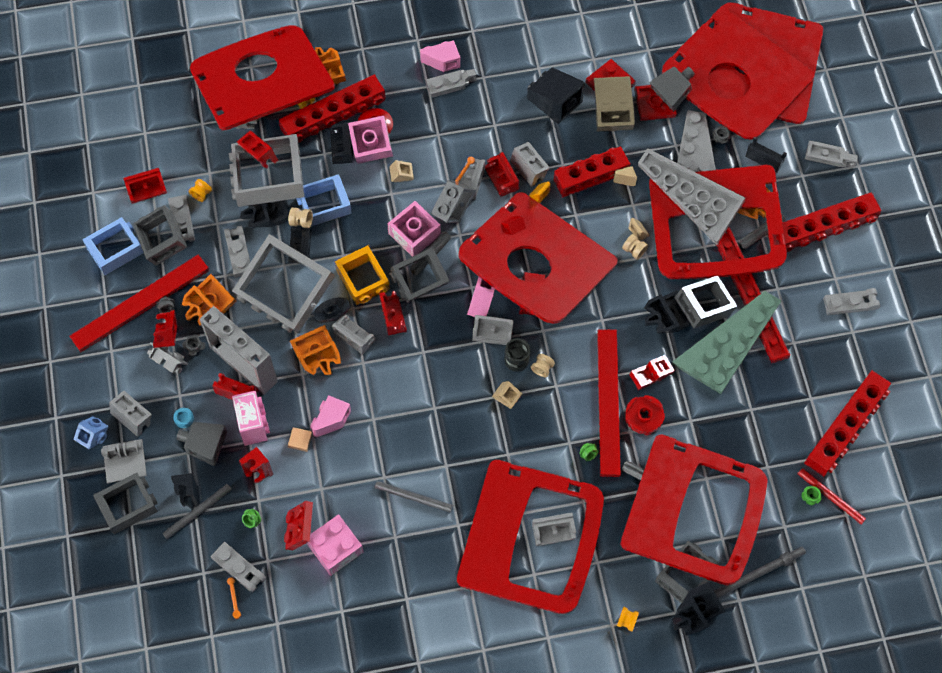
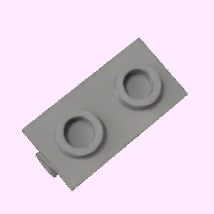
M169 347L150 348L148 350L149 358L161 365L165 359L166 362L163 367L173 374H180L182 371L181 365H188L183 360L184 357L181 354L170 352L168 350Z

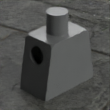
M672 67L651 80L650 86L674 112L691 92L692 86L689 80L695 73L690 67H687L681 73L676 67Z
M193 422L190 431L179 429L177 440L185 442L184 449L187 454L215 466L227 435L225 425Z

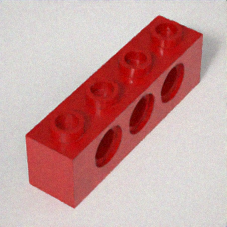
M621 146L610 148L604 153L594 154L590 158L578 160L572 165L559 167L554 171L553 180L563 198L614 179L615 171L630 167V162Z

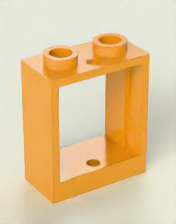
M368 245L335 261L336 271L356 305L367 303L371 298L379 295V293H386L390 289L389 280ZM370 261L380 281L357 291L346 272Z

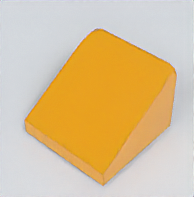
M547 181L539 184L529 196L541 203L550 193V182Z

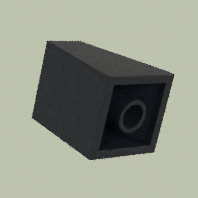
M552 67L548 71H544L536 82H532L528 86L527 99L559 124L583 102L585 82Z

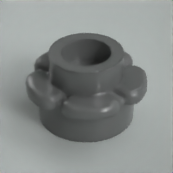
M720 126L713 131V139L716 142L723 144L731 137L729 129L724 126Z
M164 297L157 302L156 307L159 308L160 313H167L174 310L175 301Z

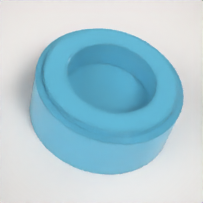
M180 408L174 413L173 419L178 427L188 428L192 425L194 416L190 409Z

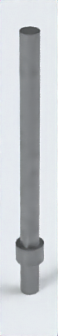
M800 547L790 553L785 552L780 555V558L742 576L735 584L724 585L714 591L719 598L783 565L787 566L793 563L794 559L806 554V551L803 547Z

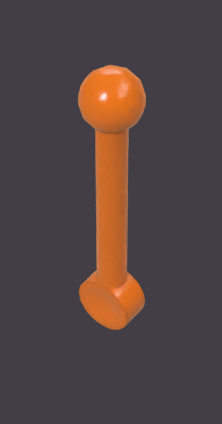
M474 157L467 159L468 163L455 181H460L469 166L475 163Z
M230 577L227 579V583L230 585L233 617L239 619L241 613L237 607L234 589L235 579Z

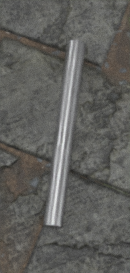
M379 481L375 485V489L449 513L452 510L453 505Z
M228 484L223 486L162 534L165 538L169 539L232 490Z

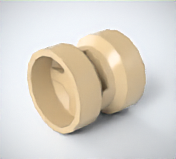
M292 207L288 217L289 225L294 227L301 225L303 228H310L313 220L312 210H300L299 208Z
M632 234L625 241L622 249L632 253V256L638 260L646 252L648 244L644 241H639L638 237Z

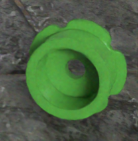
M584 444L580 449V457L586 461L594 459L598 454L596 444Z
M808 486L802 492V499L808 505L818 504L821 501V492L815 486Z
M254 509L245 510L242 515L243 524L248 528L257 527L261 522L259 512Z

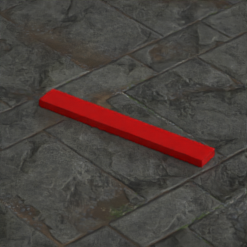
M728 227L716 245L723 261L744 259L730 227ZM752 273L731 276L744 306L761 294ZM771 317L759 338L771 363H775L789 358L790 353L773 317Z
M199 254L69 337L80 353L155 306L161 298L171 296L209 271L208 266Z
M598 329L600 477H620L617 330Z

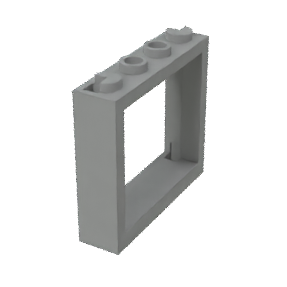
M297 134L262 139L272 147L275 155L291 153L294 182L242 190L240 160L254 157L245 152L237 143L231 144L232 153H229V159L233 164H229L231 175H233L230 176L231 185L234 187V189H231L232 199L237 201L238 207L305 197Z
M269 234L232 292L237 295L236 299L243 304L246 302L252 304L251 308L256 312L261 313L263 311L268 314L266 318L276 323L277 320L283 324L281 327L290 333L292 330L299 333L335 275ZM273 247L321 276L292 322L244 292Z
M215 306L200 318L209 347L248 382L256 386L263 395L278 382L270 354ZM218 343L222 344L218 348L215 347Z

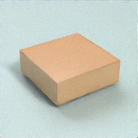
M293 427L288 448L307 452L312 431Z

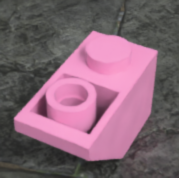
M454 40L420 49V60L426 65L442 72L460 68V55Z
M478 277L467 314L473 317L475 315L487 316L495 288L480 277Z
M328 395L326 401L323 400L320 405L318 418L315 417L312 421L313 436L320 437L343 428L351 412L350 404Z

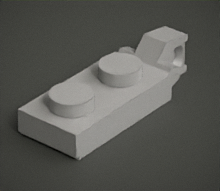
M474 69L459 70L426 79V84L433 98L465 89V86L469 85L470 82L476 81V73Z
M809 141L805 156L806 160L838 167H855L858 158L857 155L849 154L845 148L815 141Z

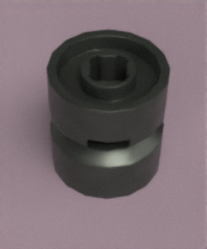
M512 339L505 347V365L511 371H523L529 365L530 346L523 339Z

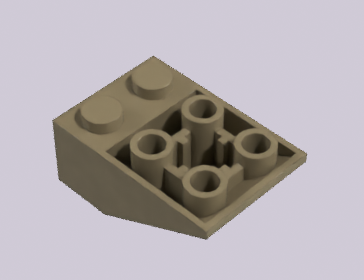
M630 76L594 78L597 132L633 130L635 124Z

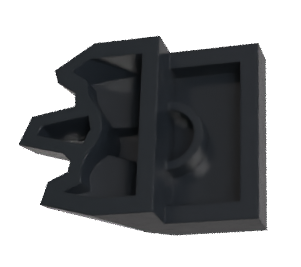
M287 200L248 205L247 209L241 211L240 218L251 219L248 222V227H273L287 222L290 210Z
M677 290L663 297L659 295L648 300L644 307L645 310L651 313V315L645 318V326L658 325L656 329L657 334L679 332L691 326V323L675 299L678 294Z
M709 581L687 593L672 619L674 630L684 628L686 636L700 632L710 627L708 620L726 612Z

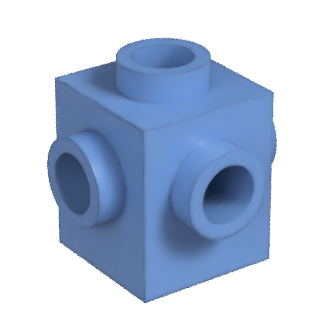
M93 416L82 420L78 424L73 440L91 449L105 441L108 425Z

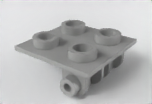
M142 439L107 445L101 449L102 456H104L107 484L119 482L135 473H138L139 477L147 476Z

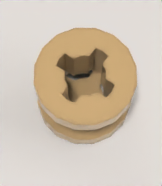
M538 354L536 357L537 361L532 364L531 369L541 377H548L549 369L553 368L555 362L545 354Z

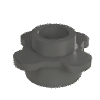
M192 335L182 343L183 348L189 351L190 356H195L198 351L205 349V343L200 341L198 335Z

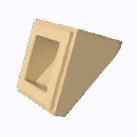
M395 160L390 166L391 181L413 180L412 163Z
M633 167L615 171L614 183L636 186L637 176Z
M631 218L629 230L632 234L637 236L639 241L649 237V233L642 223Z
M509 381L501 383L492 397L512 409L522 393Z

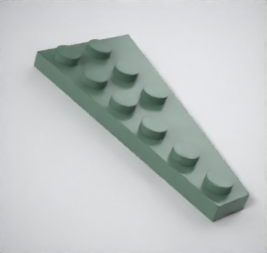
M764 291L675 359L672 365L722 394L782 300Z

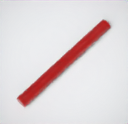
M803 468L798 472L801 478L810 485L817 487L824 496L861 525L866 520L863 515Z

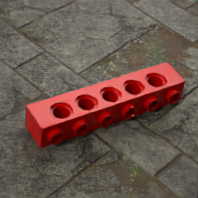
M374 74L280 118V129L284 136L297 134L299 143L308 136L316 135L319 131L330 128L342 120H347L359 112H364L369 107L381 104L386 100L385 90Z
M871 192L783 222L787 252L798 246H807L816 240L822 241L833 234L839 235L850 228L854 230L862 224H871L877 221L882 210L873 193ZM774 236V245H779L780 237Z
M871 370L807 457L804 464L825 477L827 472L832 474L838 465L835 461L838 457L842 459L849 450L846 448L849 442L853 444L859 436L857 431L859 428L864 429L870 420L867 417L870 413L874 415L880 407L878 402L880 399L885 401L891 392L888 388L892 383ZM867 393H871L875 398H870ZM856 407L862 408L864 412H859ZM846 422H851L854 427H849ZM835 436L841 437L843 442L836 440ZM824 451H830L833 456H827Z

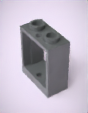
M448 180L431 214L447 223H460L476 190L462 182Z
M165 205L156 208L153 212L133 223L146 259L155 266L187 248L174 213ZM167 220L173 237L153 248L148 231Z
M433 247L392 266L390 269L391 273H389L394 283L397 282L400 288L398 293L401 299H405L407 303L449 282ZM426 258L438 282L411 294L399 270Z
M718 276L682 287L675 297L693 328L729 317L737 307L734 299L730 296ZM710 289L721 307L705 313L693 294Z
M138 473L93 495L114 535L158 512L155 507L158 504L153 493L148 494L146 489L149 488L145 477L140 478ZM138 484L147 504L116 520L106 500Z
M687 541L680 549V552L718 565V562L713 557H707L695 543ZM667 565L657 576L655 582L682 603L688 591L668 575L674 567ZM704 578L703 581H702L698 586H700V585H702V584H704V583H706V582H708V581L710 582L711 580H708V579H705V578Z

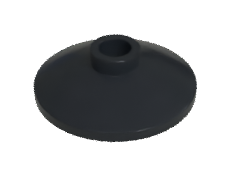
M342 297L329 299L321 303L314 310V318L319 322L336 321L349 310L350 303L348 299Z

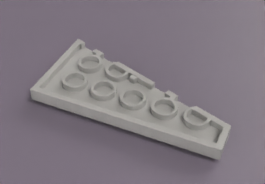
M688 110L677 163L693 172L716 170L706 114Z
M648 148L638 162V166L717 245L743 205L745 197Z

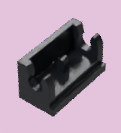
M349 122L331 126L332 164L353 163Z
M754 137L753 142L748 146L745 157L761 165H771L775 172L778 173L786 160L787 153L783 152L781 155L757 143L758 138Z
M301 225L297 227L292 226L290 247L310 258L311 226L310 228H303ZM288 257L289 263H299L291 257Z
M192 473L171 476L176 495H180L181 505L185 507V498L191 497L193 507L199 506L198 486Z

